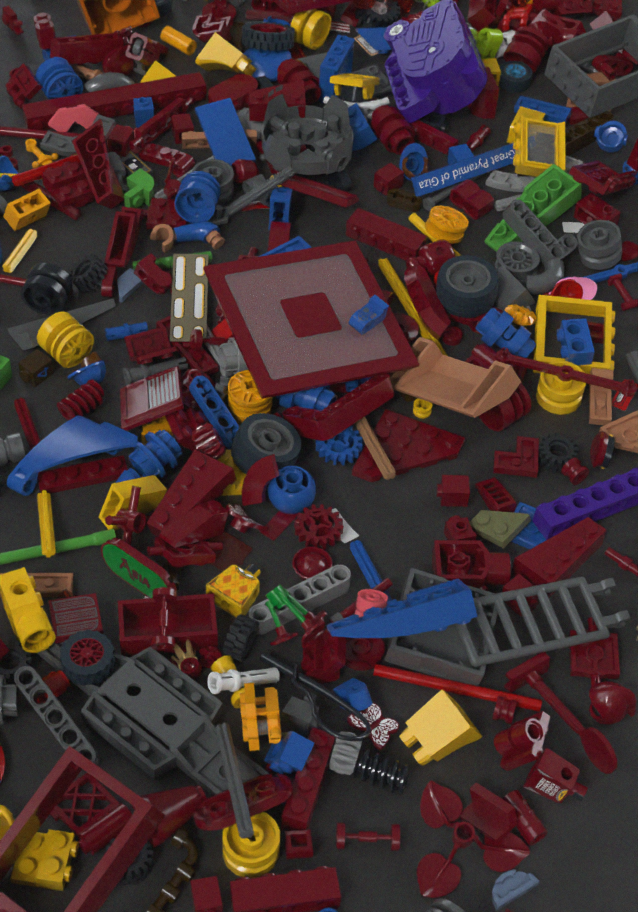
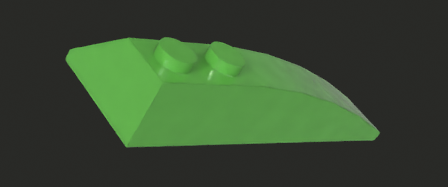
M553 164L531 181L517 199L523 201L546 227L581 199V183L575 181L572 176ZM504 219L494 227L485 239V244L496 252L505 243L523 242Z

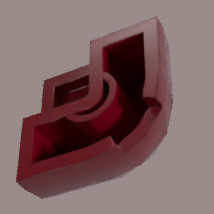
M213 13L199 15L195 19L193 32L200 41L206 44L215 32L226 41H230L232 39L230 30L233 19L231 16L215 19Z

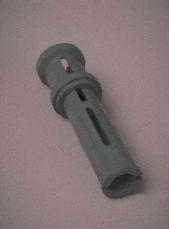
M185 357L149 366L140 364V367L123 368L125 384L129 385L174 366H179L180 371L188 370V364L185 363L187 360Z

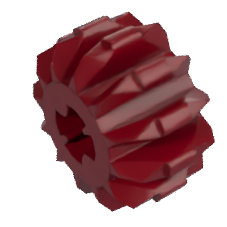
M212 424L200 425L192 431V439L199 452L216 460L226 453L223 440Z

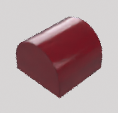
M311 830L285 831L286 859L313 858Z

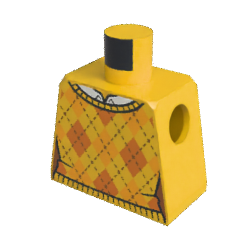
M250 564L245 570L237 565H231L206 585V594L214 593L215 604L237 618L240 614L246 616L259 595L260 581L257 577L261 572L254 564Z

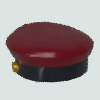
M603 430L595 436L591 445L590 461L593 468H607L613 455L616 438L612 434L608 435Z

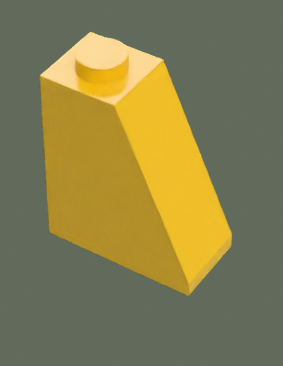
M155 475L111 484L99 514V519L108 530L114 529L116 531L119 529L116 525H107L105 518L107 516H116L117 512L122 508L128 509L132 486L141 487L138 512L145 515L157 508L167 489Z

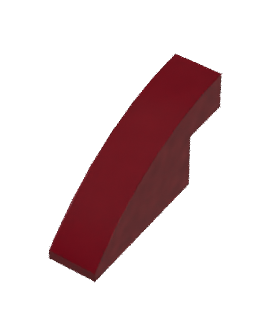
M122 207L121 212L116 211L104 261L106 265L125 268L129 262L143 220L142 209Z

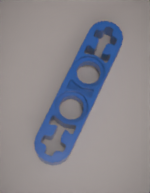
M196 376L189 385L190 393L209 422L219 433L224 445L231 450L233 442L231 439H234L239 425L211 382L204 376ZM196 385H198V386H201V385H202L204 388H203V389H202V388H197ZM207 400L214 401L217 408H210L207 405ZM218 418L226 419L228 426L220 425Z

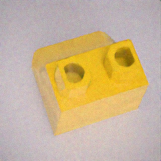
M216 32L195 60V63L207 72L212 70H229L238 74L245 73L252 76L256 71V68L250 64L252 60Z
M443 689L405 722L408 727L399 735L408 748L417 741L420 742L422 746L413 753V756L422 766L433 759L438 762L455 750L483 737L459 704Z

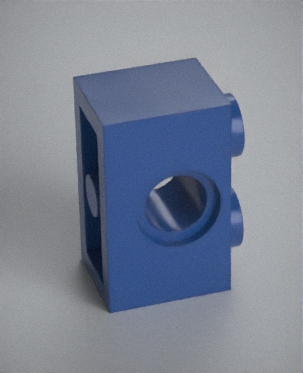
M294 731L281 733L282 739L277 744H271L264 761L270 764L269 768L279 774H284V772L291 774L292 772L302 771L314 742Z

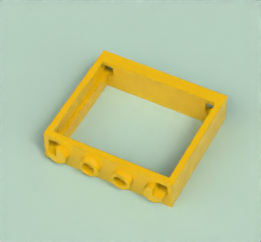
M539 295L535 314L537 317L534 335L536 347L534 348L533 360L547 364L553 361H565L564 358L544 356L546 311L604 317L603 363L592 362L589 365L577 366L587 374H590L591 368L614 371V360H611V356L614 355L615 344L611 343V339H614L615 327H612V323L615 320V311H612V302ZM533 370V373H541L540 371Z

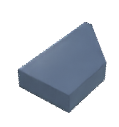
M131 268L117 279L120 302L125 301L144 284Z

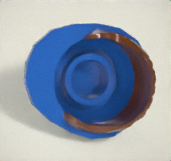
M412 143L407 145L401 154L399 168L404 171L405 179L412 181V177L429 172L427 153L420 144Z
M93 352L81 361V369L72 370L73 373L67 376L68 380L74 379L79 385L86 384L90 379L100 384L106 373L105 362L96 352Z

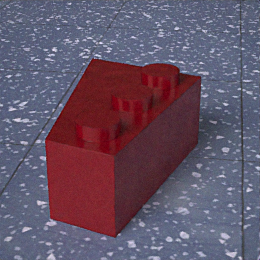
M304 80L282 84L283 89L277 92L276 87L280 85L249 91V121H264L268 102L281 94L285 99L287 107L299 106V116L305 118ZM274 89V94L268 98V93Z

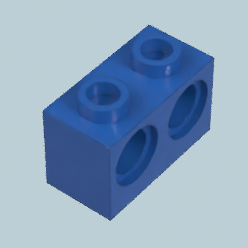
M587 319L562 320L560 329H557L556 332L557 340L561 341L562 345L561 357L575 365L591 364L595 351Z

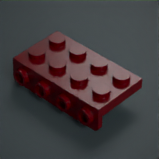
M597 160L572 166L569 174L573 176L575 181L588 185L589 190L592 192L606 195L631 188L636 181L635 176L637 172L633 170L619 174Z

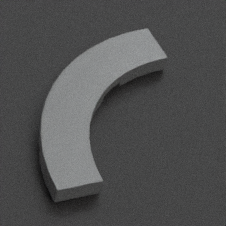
M566 156L565 172L569 174L572 166L583 164V161ZM493 170L486 180V186L505 191L523 192V189L536 177H521L517 174Z

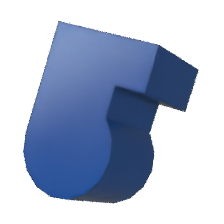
M355 678L333 689L334 693L357 711L364 710L373 703L366 684Z

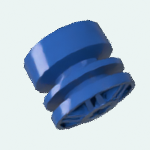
M62 57L47 59L37 69L35 76L48 100L82 94L83 82L66 59Z
M193 171L187 174L182 179L174 202L179 216L191 223L208 221L214 215L220 197V184L215 177L203 171Z

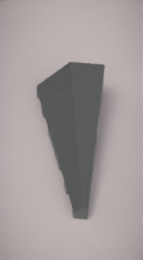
M112 298L67 312L81 324L116 305ZM49 317L7 329L11 337L23 350L31 349L39 345L37 343L38 331Z

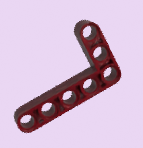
M386 373L373 376L321 411L299 406L289 407L282 412L283 418L296 429L301 437L320 441L329 440L394 397L395 394L390 375Z

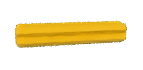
M27 230L2 265L4 272L10 274L14 271L38 237L36 230Z

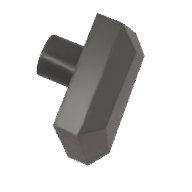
M216 205L214 215L206 222L216 225L228 223V213L225 209L227 206Z

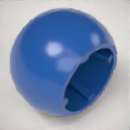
M286 466L280 468V476L273 478L268 484L269 500L282 513H301L304 507L309 508L314 502L316 496L315 480L307 470L301 467Z

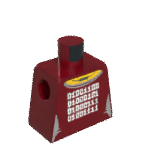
M545 748L539 759L533 764L523 785L525 789L557 803H562L568 795L582 801L588 787L576 781L580 773L579 768L548 748Z

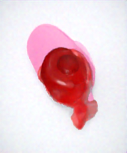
M567 277L559 280L551 292H546L542 295L592 300L597 293V285L589 278Z

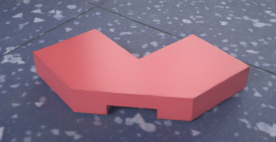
M85 104L71 108H60L48 122V125L58 132H67L75 121L88 129L99 114Z

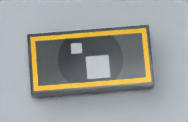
M131 150L126 157L120 156L126 173L129 176L138 169H142L153 176V170Z

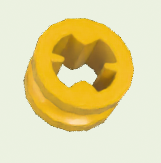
M417 398L414 401L413 414L418 418H428L431 415L433 404Z

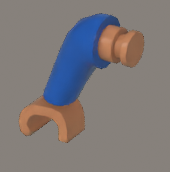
M211 222L187 224L174 227L173 230L167 224H159L153 228L150 234V240H166L162 242L164 253L173 247L174 241H202L212 245V248L215 250L225 243V239L219 234L220 228Z

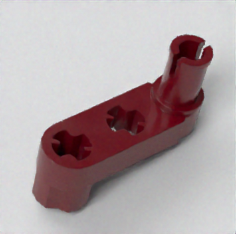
M618 53L615 56H596L592 61V67L612 81L616 78L614 75H628L633 69V63L622 53Z

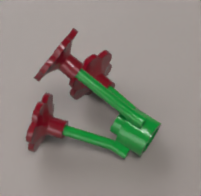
M281 584L265 595L268 598L265 604L271 612L278 635L274 641L270 642L271 646L298 635V632H286L284 625L280 623L274 606L280 609L286 604L300 620L301 626L305 629V634L301 640L303 644L315 638L324 629L326 623L323 620L327 612L324 610L315 615L310 610L307 611Z

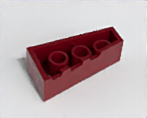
M194 450L147 521L151 533L159 537L160 532L197 504L220 497L223 494V490L237 480L234 469Z
M587 517L515 557L511 574L514 576L522 575L533 586L569 579L602 546L606 529ZM556 591L547 593L548 598H550Z

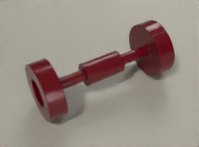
M193 329L190 335V347L192 350H200L202 342H207L209 345H221L228 343V340H225V337L210 336L209 338H203L200 329Z
M160 587L153 590L152 599L162 602V609L159 610L161 636L152 637L150 647L154 650L168 651L175 648V639L166 636V628H168L169 623L167 603L177 599V591L173 588Z
M337 823L336 849L345 848V839H358L359 842L390 840L391 851H399L400 825L391 824L390 835L377 834L374 831H359V834L345 833V823Z

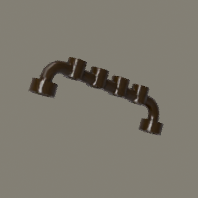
M183 826L173 837L171 845L179 850L185 847L188 855L180 863L171 880L165 884L158 898L150 905L146 912H166L163 908L167 902L174 904L179 898L182 890L178 887L184 880L189 883L197 871L193 866L198 858V848L196 843L190 838L191 832Z

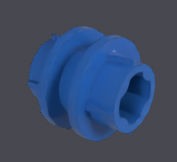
M159 430L155 434L149 431L145 435L148 443L143 445L137 441V444H135L137 447H134L135 451L128 456L129 461L142 477L155 475L162 479L166 475L163 467L165 465H168L170 468L176 467L178 465L176 459L182 455V450L167 431Z

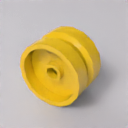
M317 9L296 13L291 22V27L295 30L294 42L304 44L305 47L312 50L319 49L330 31V15L321 10L317 11Z
M561 360L548 363L559 367L567 365L575 371L584 373L579 366L572 362ZM541 372L536 398L540 406L550 413L559 415L570 414L581 405L586 383L576 380L566 382L560 380L556 375Z
M265 812L250 817L254 832L252 837L242 839L239 836L237 823L223 829V859L226 866L235 875L259 878L264 874H268L278 861L280 830L276 821Z

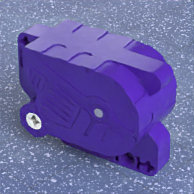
M441 0L424 10L421 17L412 23L398 20L387 27L384 38L390 46L392 53L385 62V68L397 108L408 123L414 122L431 112L439 114L454 113L472 103L485 87L488 77L485 65L476 46L474 36L455 1Z

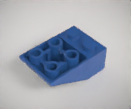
M355 103L348 107L349 125L353 131L352 151L363 149L376 141L377 137L358 104Z

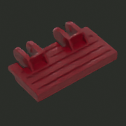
M296 174L280 184L341 207H348L359 202V198L355 194Z

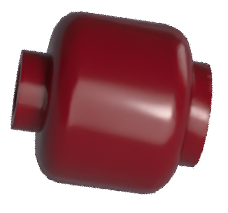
M237 159L231 164L234 172V182L237 184H242L243 181L259 175L257 165L252 160Z

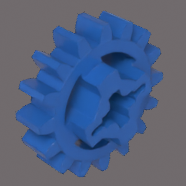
M351 425L335 437L327 440L326 444V440H316V451H319V457L325 456V462L332 460L333 465H336L337 462L345 465L346 460L353 463V457L359 458V453L362 452L363 438L359 436L358 430L353 431V426Z

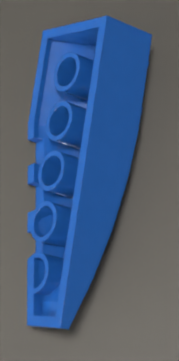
M457 578L406 594L407 599L403 601H397V599L390 600L385 608L372 607L367 609L362 617L351 615L328 624L326 627L331 636L389 638L408 636L432 630L436 632L443 631L449 625L455 623L459 625L469 623L472 618L477 617L471 589Z

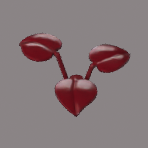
M429 781L426 785L420 802L422 819L428 826L434 829H438L444 824L448 828H454L452 834L454 846L447 860L438 853L428 854L420 860L417 867V881L420 894L423 897H443L457 888L461 879V870L458 866L452 864L451 861L458 848H467L472 842H475L480 849L485 850L483 853L485 864L496 872H507L514 869L530 854V850L519 837L511 832L498 843L484 836L485 845L482 844L479 836L475 835V829L472 824L468 822L450 823L458 820L462 813L463 807L459 796L452 790L434 781Z

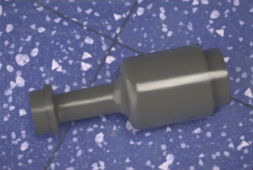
M108 152L109 160L125 194L129 191V187L123 181L126 170L121 157L116 152Z

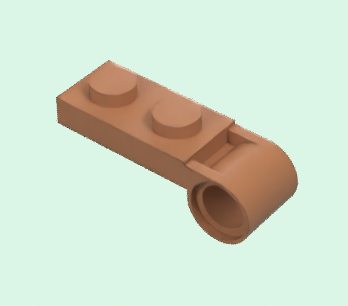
M591 368V375L613 380V370ZM589 384V424L606 425L611 423V389Z

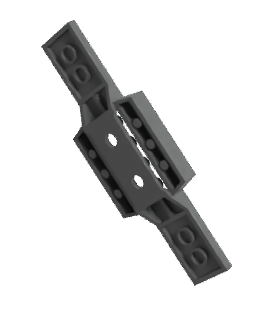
M54 641L49 648L37 654L55 669L62 671L60 648L63 646V642L55 643ZM148 647L131 658L115 653L116 662L114 670L107 679L105 678L103 682L94 685L81 686L78 683L75 684L90 696L81 710L82 721L154 780L173 768L178 767L213 796L229 789L215 728L217 721L223 713V702L157 651ZM131 686H138L141 692L137 696H130L127 694V689ZM108 697L112 702L116 703L130 716H132L144 727H146L147 730L151 731L154 735L161 739L167 746H169L170 751H168L165 747H163L154 738H152L149 734H147L144 730H142L139 726H137L134 722H132L129 718H127L124 714H122L119 710H117L105 699ZM167 715H174L178 720L174 725H166L163 719ZM234 747L242 783L255 777L269 774Z

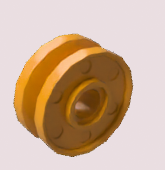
M441 205L434 206L430 210L429 218L426 220L425 229L435 239H444L451 244L462 241L469 221L466 216L454 208Z

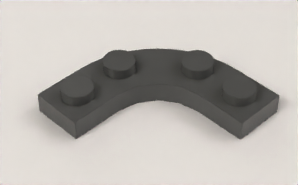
M97 115L93 124L99 119L102 120L106 141L115 126V120ZM47 131L40 143V147L43 150L69 157L76 153L72 140L77 136L69 137Z

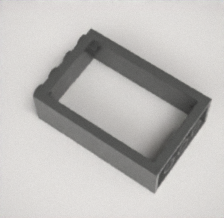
M633 14L552 46L545 75L589 118L638 98V71L598 86L579 68V66L593 61L598 55H609L621 49H625L638 61V18Z

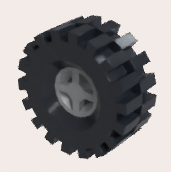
M359 0L354 14H356L355 18L359 19L358 23L360 25L363 24V28L388 27L397 22L400 15V6H398V1Z

